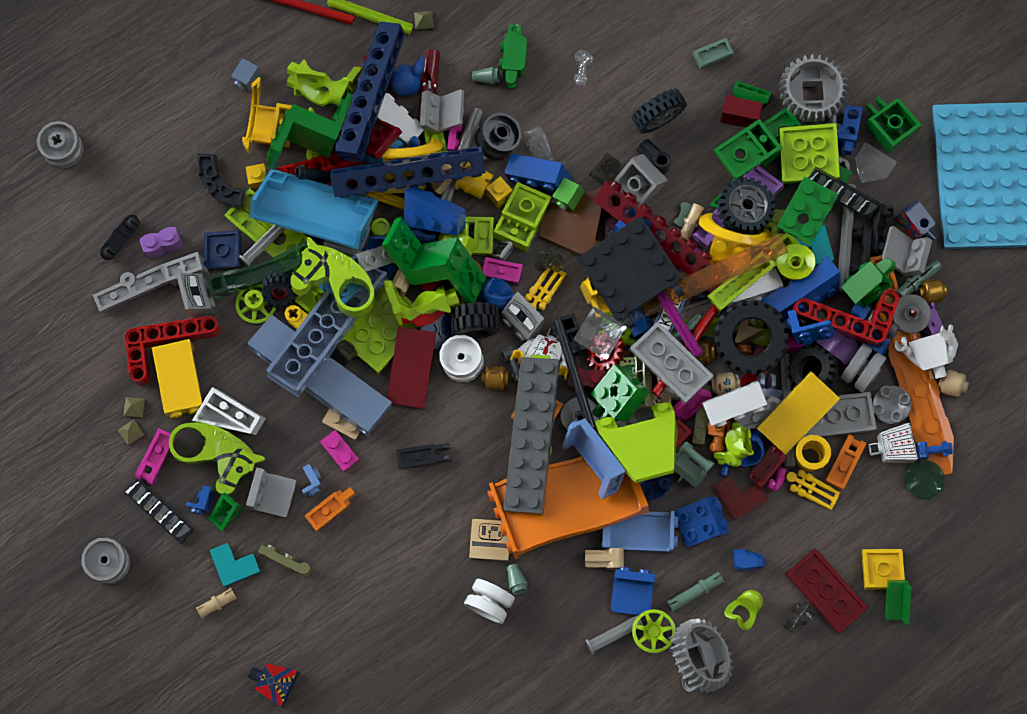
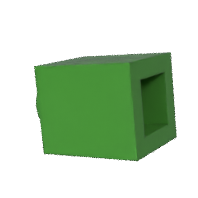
M563 178L552 197L557 201L556 205L564 210L568 208L573 211L585 191L579 184Z

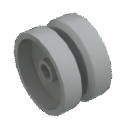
M61 121L51 122L44 126L38 134V149L52 166L61 169L69 168L81 159L84 151L83 142L74 128L68 123Z
M865 343L862 344L840 377L846 383H850L858 375L859 378L854 384V388L862 393L869 383L872 384L881 370V365L886 360V357L879 352L873 356L871 361L867 360L872 352V348Z
M98 538L90 542L84 549L82 567L85 573L97 582L114 584L122 580L128 573L130 556L127 550L115 540Z

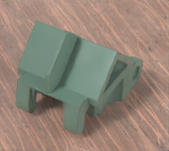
M686 441L676 454L674 471L681 476L678 482L684 478L696 488L715 463L702 457ZM691 457L700 465H695L692 461L689 460V458Z

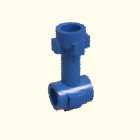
M942 441V445L927 446V442L915 443L918 460L928 459L929 454L943 453V457L953 454L952 443H947V441Z

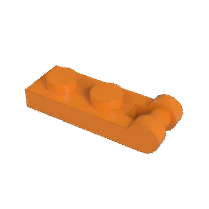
M849 434L825 482L844 490L866 446V442L854 439L853 435ZM850 445L857 448L856 452L849 449Z

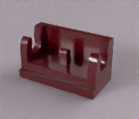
M726 95L720 122L748 127L760 118L762 103Z
M772 445L763 455L761 461L748 473L749 477L755 480L759 486L763 487L788 456Z

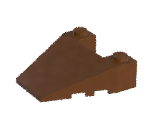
M600 189L585 192L573 211L568 208L564 210L556 205L557 201L551 199L542 220L539 237L559 248L565 249L575 257L582 255L601 241H596L601 212L608 213L593 201V198ZM615 195L614 202L617 205H620L621 199Z

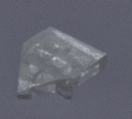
M866 142L855 157L861 183L886 179L897 164V161Z

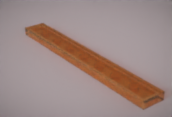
M778 234L682 278L683 280L678 283L685 294L678 298L672 287L666 290V293L675 305L788 253L787 247L781 234ZM657 297L642 306L646 317L664 310Z

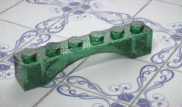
M307 242L296 245L266 261L207 277L206 281L210 295L220 299L262 284L269 274L273 276V272H277V275L280 272H283V275L296 272L302 264L301 252L308 248Z

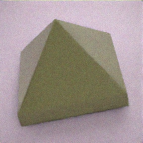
M432 11L414 12L415 30L434 29Z
M126 397L123 416L143 418L145 399Z
M134 419L118 429L128 446L144 436V433Z

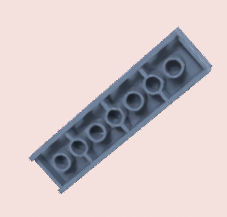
M355 253L351 259L359 264L357 253ZM378 268L366 271L373 285L375 296L383 287L384 281L388 280L387 272L381 271ZM363 287L345 305L353 308L364 305L370 297L369 291ZM327 290L267 368V377L299 398L359 317H349L339 310L334 296Z
M271 315L247 344L250 351L270 365L295 331ZM330 357L305 389L307 393L337 413L367 437H369L370 432L388 410L392 409V402Z

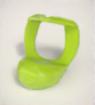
M747 590L726 607L724 615L731 620H737L740 628L748 631L754 625L756 615L763 606V597L758 591ZM739 605L744 606L750 613V618L745 623L740 616L732 614Z

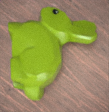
M738 422L732 424V428L725 437L727 452L714 453V457L720 465L727 463L732 467H738L741 465V459L754 454L750 442V429L742 427Z

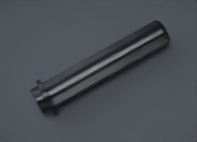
M300 165L295 169V177L299 180L310 179L330 182L331 171L307 168L304 165Z

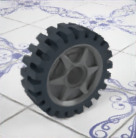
M669 89L662 94H658L655 98H651L649 102H645L643 106L638 108L639 110L634 112L631 119L641 134L650 133L654 129L657 130L660 126L662 127L666 123L671 122L672 119L681 114L685 107H687V102L679 89Z
M743 177L741 180L738 178L734 182H730L720 194L717 202V212H720L718 216L720 219H723L722 223L724 226L726 224L729 226L727 229L730 231L733 229L736 233L753 235L763 230L771 221L775 213V204H773L775 199L771 197V190L767 191L768 187L761 185V181L755 182L754 178L747 180V177ZM743 204H747L749 209L744 208Z

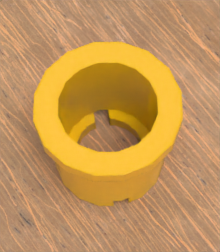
M467 162L464 168L468 167L470 163ZM485 170L486 173L480 177L465 176L463 179L456 181L454 188L457 190L461 188L464 192L481 199L494 175Z
M818 435L805 436L798 442L796 447V463L802 470L807 472L823 468L831 457L829 443ZM802 450H814L818 454V463L807 462L803 458Z

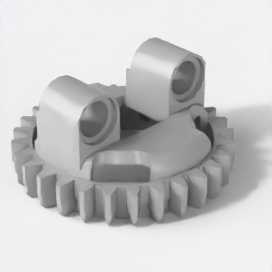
M813 54L810 59H807L805 55L803 61L797 58L796 64L791 62L790 68L786 67V73H783L781 76L779 92H782L780 99H786L783 105L789 104L787 111L793 109V116L799 113L800 120L802 119L803 122L824 121L825 115L830 119L832 113L837 115L838 109L841 110L843 108L842 103H846L845 97L848 96V91L846 90H848L849 85L845 84L848 78H842L845 71L839 72L840 65L834 67L835 61L828 63V57L825 60H821V55L817 59H814ZM824 66L827 67L826 71H828L832 76L836 74L835 80L831 79L828 75H826L823 72ZM800 70V74L790 81L791 76L793 77ZM822 82L823 100L804 101L802 87H818Z
M691 619L680 624V627L676 628L677 632L671 636L674 639L668 650L674 654L672 656L675 658V665L679 668L678 672H681L683 675L682 686L688 692L700 689L701 692L706 690L708 693L725 686L729 681V677L732 676L730 671L733 670V667L730 664L733 660L730 659L732 653L728 651L729 646L725 643L726 639L721 637L722 632H717V627H712L711 622L706 623L705 619ZM701 630L702 634L711 639L706 642L697 636L696 632ZM696 646L705 667L696 669L688 650ZM715 665H719L718 674H720V676L714 678L713 672L715 669Z

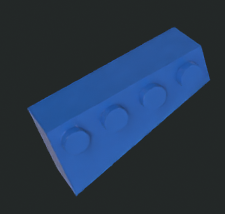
M825 256L821 259L823 263L814 267L809 276L801 280H791L786 288L783 286L779 287L761 301L777 309L786 321L789 318L788 311L793 310V306L798 300L805 298L821 303L827 298L836 296L839 293L840 272L830 258ZM803 304L798 305V309L802 313L807 309Z

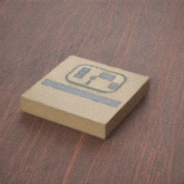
M472 519L469 559L509 561V552L506 546V542L509 541L507 536L503 537L499 526L502 525V521Z

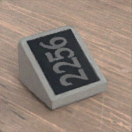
M502 241L493 252L492 257L505 261L513 251V243Z

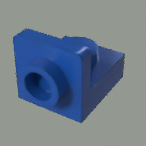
M203 486L202 491L199 490L197 495L198 504L187 502L186 506L191 509L190 512L202 515V512L209 513L214 490L211 487Z

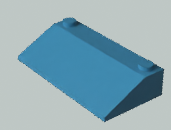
M271 169L251 199L250 218L359 250L379 200L358 194H351L347 198L335 197L333 186L309 179L299 180L295 175Z

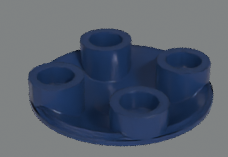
M668 474L639 483L647 500H656L668 493L672 480L671 475Z

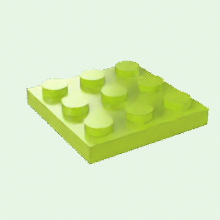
M837 123L780 128L783 184L801 183L804 177L808 178L815 166L840 179Z

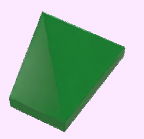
M736 81L733 87V92L737 98L761 102L762 105L769 101L771 95L770 91Z
M224 492L208 519L221 531H224L240 514L243 508Z

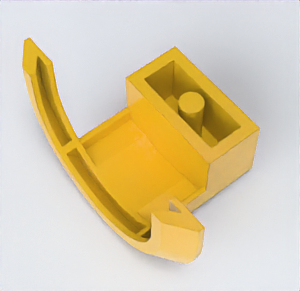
M260 77L251 85L252 99L246 137L242 138V143L247 153L251 152L253 142L271 145L272 140L276 136L277 129L282 123L286 109L290 110L292 105L280 103L276 104V108L259 105L261 94ZM287 140L284 147L290 148L291 142Z
M434 138L422 146L388 148L382 155L383 161L428 155L441 150L443 143ZM406 170L403 174L409 177L414 173L411 170ZM392 173L385 175L386 179H393L395 177ZM426 184L423 185V186H418V187L424 190L425 187H426ZM410 185L404 189L389 188L386 194L405 193V190Z
M712 213L701 215L699 219V225L714 235L709 252L713 257L712 259L717 263L724 264L728 268L727 271L730 273V277L746 265L751 246H767L773 241L774 236L766 228H764L761 234L746 235L717 225L712 220ZM705 266V270L712 271L709 266Z

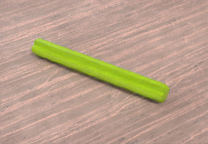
M346 0L327 1L330 7L378 24L380 21L399 23L406 34H411L413 30L411 23Z

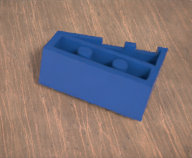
M513 153L510 155L504 172L509 182L513 184L519 182L553 195L563 178L570 181L573 180L565 166L560 162Z
M410 185L405 190L404 221L409 227L458 235L465 228V209L446 199L442 200L434 196V193L426 192L415 185Z

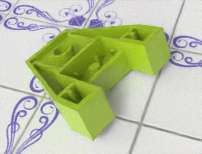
M670 401L651 406L653 419L618 428L615 419L612 417L595 421L598 436L626 470V474L635 483L674 473L678 430L675 412Z

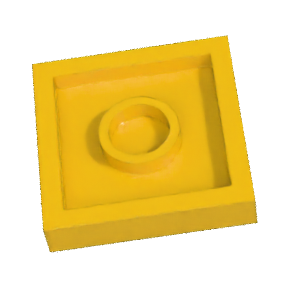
M902 549L862 550L864 590L887 589V580H905Z

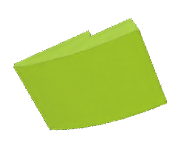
M517 182L493 231V238L500 241H510L513 243V247L527 252L552 197Z

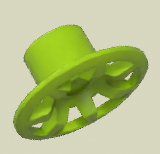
M250 284L244 287L236 298V310L239 316L246 322L253 324L263 323L276 311V308L273 307L268 314L264 308V305H268V301H264L262 292L253 290L256 287L263 288V284ZM250 289V291L246 293L245 297H242L244 292ZM240 300L246 304V307L241 311L239 307ZM251 310L252 319L246 318L243 314ZM257 311H261L266 317L256 320Z
M655 609L647 610L641 613L634 621L632 635L635 643L642 650L648 653H660L668 649L674 637H671L670 641H668L663 636L664 632L672 630L673 636V633L676 632V627L672 618L665 612ZM657 613L660 614V617L656 622H652L648 614ZM645 616L648 624L646 626L637 625L639 620ZM663 616L669 620L671 626L662 627L660 625ZM636 628L643 631V637L640 640L637 639ZM660 640L667 644L663 648L655 649L656 643ZM644 641L650 642L652 649L644 647L641 643Z

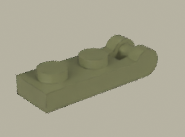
M269 544L267 547L261 545L258 550L262 556L302 576L308 577L312 574V568L309 564L305 562L299 564L295 562V557L287 553L283 556L277 553V548Z

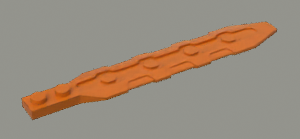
M882 255L872 257L870 261L877 265L880 261H883ZM893 271L888 275L892 280V287L889 289L895 291L899 287ZM886 295L884 297L885 302L892 304V298ZM911 310L912 316H916L915 310ZM879 313L880 317L886 321V316ZM899 329L894 339L886 337L891 341V345L888 348V356L891 366L894 367L899 387L904 389L911 399V411L908 417L911 423L914 442H927V446L942 445V441H947V443H952L953 448L954 436L948 417L945 416L939 396V387L937 381L934 380L932 370L927 369L923 371L911 362L902 351H897L895 348V341L903 344L901 341L902 337L907 339V345L911 341L921 339L920 331L907 333ZM943 453L929 454V458L925 459L937 477L952 474L953 454H949L946 457H943Z

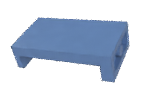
M585 418L580 421H573L568 426L562 447L567 449L574 446L602 482L598 495L603 500L618 492L626 470Z
M675 511L649 512L648 514H639L628 520L603 528L602 550L622 548L624 551L673 553L674 547L678 545V536L674 535V528H678V516H675Z

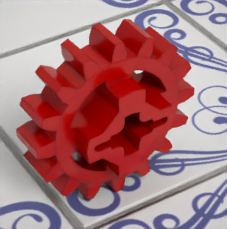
M605 331L604 334L599 332L598 338L592 337L594 342L592 344L588 343V346L591 348L586 352L590 355L586 360L590 362V367L608 372L614 364L619 365V361H624V358L621 356L626 354V351L622 350L626 345L617 334Z

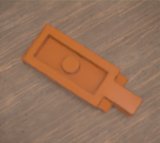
M351 487L343 493L341 490L334 492L308 512L305 517L318 532L348 508L351 504L349 500L356 493Z

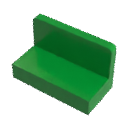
M887 580L886 620H903L905 625H909L911 586L907 580Z

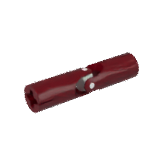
M434 49L424 51V70L421 78L417 118L419 122L422 92L428 90L436 94L440 52Z

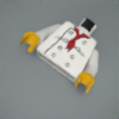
M550 328L546 337L537 335L536 338H531L521 345L518 350L513 351L510 360L517 358V364L519 365L521 357L531 358V355H550V359H559V375H563L564 380H567L568 368L560 343L557 341L558 336L555 329Z

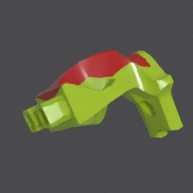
M391 280L384 281L385 290L400 326L407 323L417 327L431 324L445 312L450 313L452 306L460 304L455 287L445 290L444 286H440L437 288V291H424L418 295L413 303L409 304L400 297Z

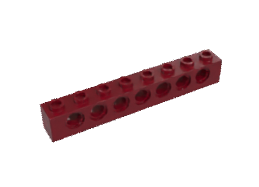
M609 180L604 183L593 198L595 203L626 225L639 216L650 220V230L672 263L711 293L723 284L730 274L724 264L715 262L712 259V255L707 251L703 250L702 252L697 248L698 245L693 240L684 238L679 229L676 227L671 228L666 224L667 220L653 214L651 212L652 209L648 205L639 203L637 197L631 192L626 193L621 189L622 186L617 181ZM615 195L620 197V205L614 202ZM629 207H633L636 210L635 216L629 214ZM660 230L666 233L665 240L659 237L658 233ZM674 242H678L681 245V251L674 249ZM689 254L696 256V263L689 261ZM704 266L711 268V275H707L704 272Z

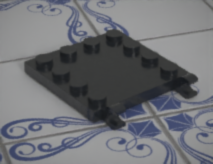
M639 216L577 257V260L616 321L619 322L623 319L629 330L636 326L629 314L671 287L678 298L685 294L678 283L683 280L642 216Z

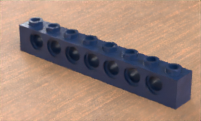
M380 21L378 28L375 29L374 40L369 46V54L367 60L364 61L362 75L358 78V86L356 92L353 93L351 107L347 110L345 124L341 127V136L335 145V151L341 160L360 163L363 161L405 37V32L399 23Z
M482 146L332 169L331 181L334 196L347 198L351 194L357 193L358 195H366L370 191L376 190L377 192H385L389 188L395 187L396 189H404L408 185L423 186L427 182L442 183L446 179L461 180L465 176L480 177L486 172ZM463 161L470 163L466 168L460 166ZM444 164H449L451 169L445 171L441 167ZM425 167H430L432 172L426 174L422 170ZM406 170H411L414 174L408 177L403 173ZM392 173L395 177L393 179H386L385 175ZM368 176H373L376 178V180L374 182H368L366 178ZM354 179L357 181V184L349 185L347 181Z

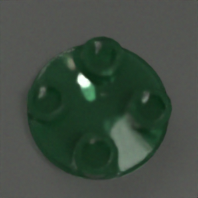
M927 459L917 461L906 471V487L911 494L918 498L929 499L935 497L944 487V473L940 466Z

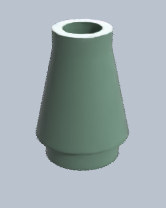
M493 66L473 71L472 80L473 82L495 85V83L500 82L499 68Z
M518 564L508 566L509 590L512 591L513 595L526 592L528 590V583Z

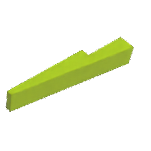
M787 233L784 234L707 297L721 311L777 267V256L784 247L800 243L795 237Z

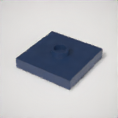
M231 230L204 233V266L208 271L242 268V260L239 258L240 255L242 256V231Z

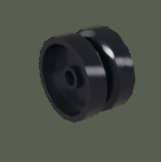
M498 112L491 114L477 129L475 144L477 147L482 146L483 156L491 160L504 159L520 143L522 138L520 125L514 117L506 113Z

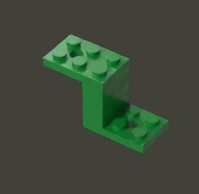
M348 93L345 99L341 98L332 120L295 104L292 105L290 110L286 109L282 123L277 129L276 136L272 140L266 159L269 160L267 167L274 170L287 140L329 158L347 117V110L351 107L353 95Z
M839 165L840 180L847 183L852 171ZM804 177L779 221L777 229L811 246L823 222H826L837 202L839 194ZM806 215L808 222L800 224L797 220L798 216Z
M395 218L382 246L410 284L418 285L449 279L465 303L475 302L486 280V276L459 238L421 244L403 218Z

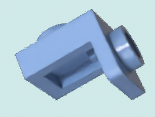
M310 464L303 467V470L312 485L304 488L302 492L305 497L308 495L312 497L320 492L319 489L322 488L318 480L321 478V475L316 467L312 469Z

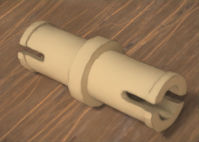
M693 203L688 217L684 219L683 222L685 223L681 230L682 236L687 240L690 239L694 228H697V222L704 210V207Z
M229 588V590L216 597L212 596L211 600L196 607L203 619L216 610L220 611L221 607L237 598L232 589Z

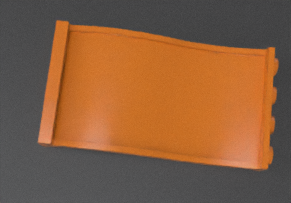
M582 456L549 465L543 515L503 511L507 479L495 484L493 482L489 483L491 490L487 491L490 501H495L496 508L493 509L496 518H501L502 525L499 526L502 535L508 538L509 542H506L509 554L513 553L515 559H518L519 555L543 545L606 528L639 514L645 515L649 513V506L640 483H635L626 473L618 492L602 500L598 495L602 482Z

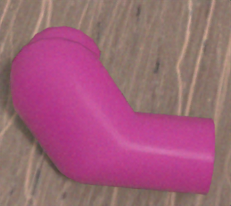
M779 467L775 479H769L766 487L773 492L778 491L784 483L787 469Z

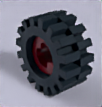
M273 272V276L269 274L264 279L262 297H264L265 302L268 301V305L273 303V307L276 308L277 305H280V308H283L284 304L288 307L290 303H294L297 294L292 290L291 277L289 278L288 273L283 275V272H280L277 275V272ZM277 288H281L282 292H278Z

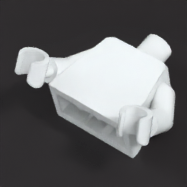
M949 325L948 330L941 326L940 333L911 341L909 345H907V339L902 337L901 341L903 344L895 341V348L897 351H902L911 362L923 371L932 368L935 378L938 379L947 376L944 365L953 362L958 342L954 333H952L953 326Z

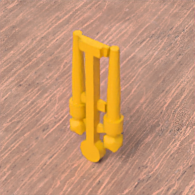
M550 263L535 285L530 288L529 293L525 295V299L530 302L533 297L535 300L533 303H530L531 306L536 310V305L540 302L539 309L544 311L567 273ZM552 269L554 273L552 274L548 282L545 284V286L542 287V282L546 278L549 271ZM558 274L562 275L553 288L548 291L547 289ZM537 289L541 290L538 296H535L538 291Z
M802 469L798 471L797 475L794 472H789L786 476L788 482L795 481L799 484L798 486L795 484L791 485L790 491L797 492V495L804 496L832 510L839 497V491L814 478L810 473L807 474ZM815 485L835 493L834 497L816 488ZM801 486L808 488V492L802 489ZM812 491L830 500V505L811 495Z

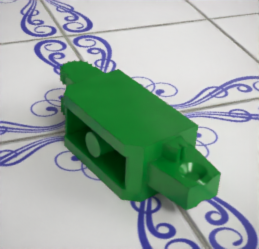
M510 24L505 40L501 41L500 52L504 53L503 58L499 60V69L502 70L503 76L506 77V87L508 89H515L517 77H522L525 74L527 39L521 35V25Z

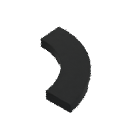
M198 153V175L207 192L221 204L243 210L246 191L231 187L220 178L217 170L216 154Z

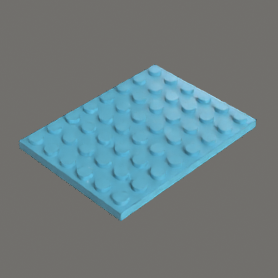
M1027 102L933 105L932 113L943 249L1027 247Z

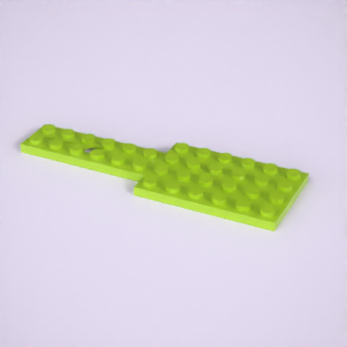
M249 189L246 192L244 210L231 208L225 214V217L256 243L274 224L250 218L251 199L255 192ZM286 228L282 232L286 235V241L281 245H275L272 242L264 251L293 275L302 264L301 252L308 248L307 236L301 232ZM343 253L350 258L354 256L347 253ZM384 284L375 296L372 309L364 316L358 318L341 342L375 372L380 374L393 359L398 327L417 330L420 327L410 323L402 326L399 325ZM312 286L308 293L298 295L294 301L309 314L325 293L319 286ZM401 296L406 303H413L406 296Z

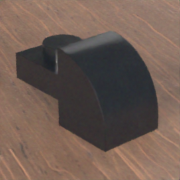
M572 313L557 318L563 320L573 355L576 356L588 352L575 314Z

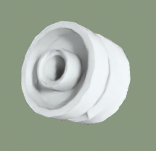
M455 335L449 338L441 347L440 362L446 375L451 380L469 382L481 373L484 367V357L479 344L472 337Z
M476 579L472 589L477 595H468L464 605L491 621L503 624L507 616L503 608H511L515 597L492 583Z

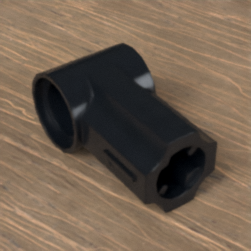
M648 138L644 139L636 151L640 155L644 154L662 174H666L670 169V155L661 151ZM659 161H664V162H666V164H665V165H660V164H658V162H659Z

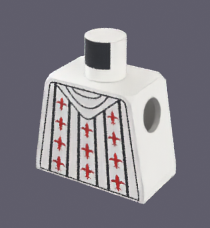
M910 423L881 432L877 436L878 443L868 444L870 455L881 454L883 463H914L918 459Z

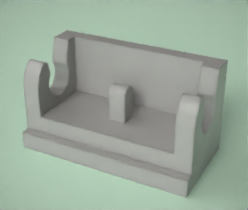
M195 252L164 263L163 268L167 282L173 286L179 285L176 276L179 273H202L203 276L208 275L209 271L203 264L205 259L199 255V252Z

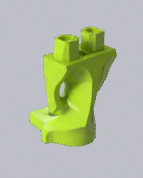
M303 60L300 65L291 62L287 68V73L290 74L287 79V86L294 89L295 96H305L309 101L323 107L329 104L338 106L341 98L345 99L348 93L353 94L357 88L362 68L354 67L347 77H343V79L338 81H332L327 76V73L310 69L306 60Z

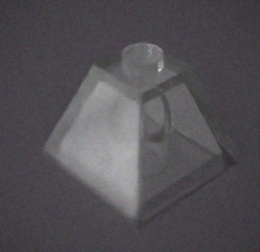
M593 306L573 340L607 360L627 326Z

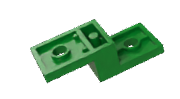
M788 107L764 123L758 119L714 149V154L734 180L743 177L759 165L765 168L781 157L782 147L780 146L778 130L784 127L802 126L797 118L793 116V113L787 111ZM742 151L745 154V158L738 159L735 153Z

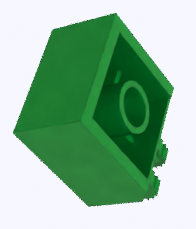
M878 96L875 98V102L881 110L878 112L871 103L866 105V109L872 117L868 119L865 127L890 154L916 135L922 124L900 99L897 98L887 105Z
M890 258L883 259L877 265L871 261L869 263L866 262L859 267V271L854 276L851 275L846 278L845 284L841 287L855 304L861 307L870 306L883 292L892 287V280L888 275L896 268V263Z
M614 364L591 393L599 402L592 414L598 417L603 413L600 419L612 417L616 420L626 421L650 392L626 367Z

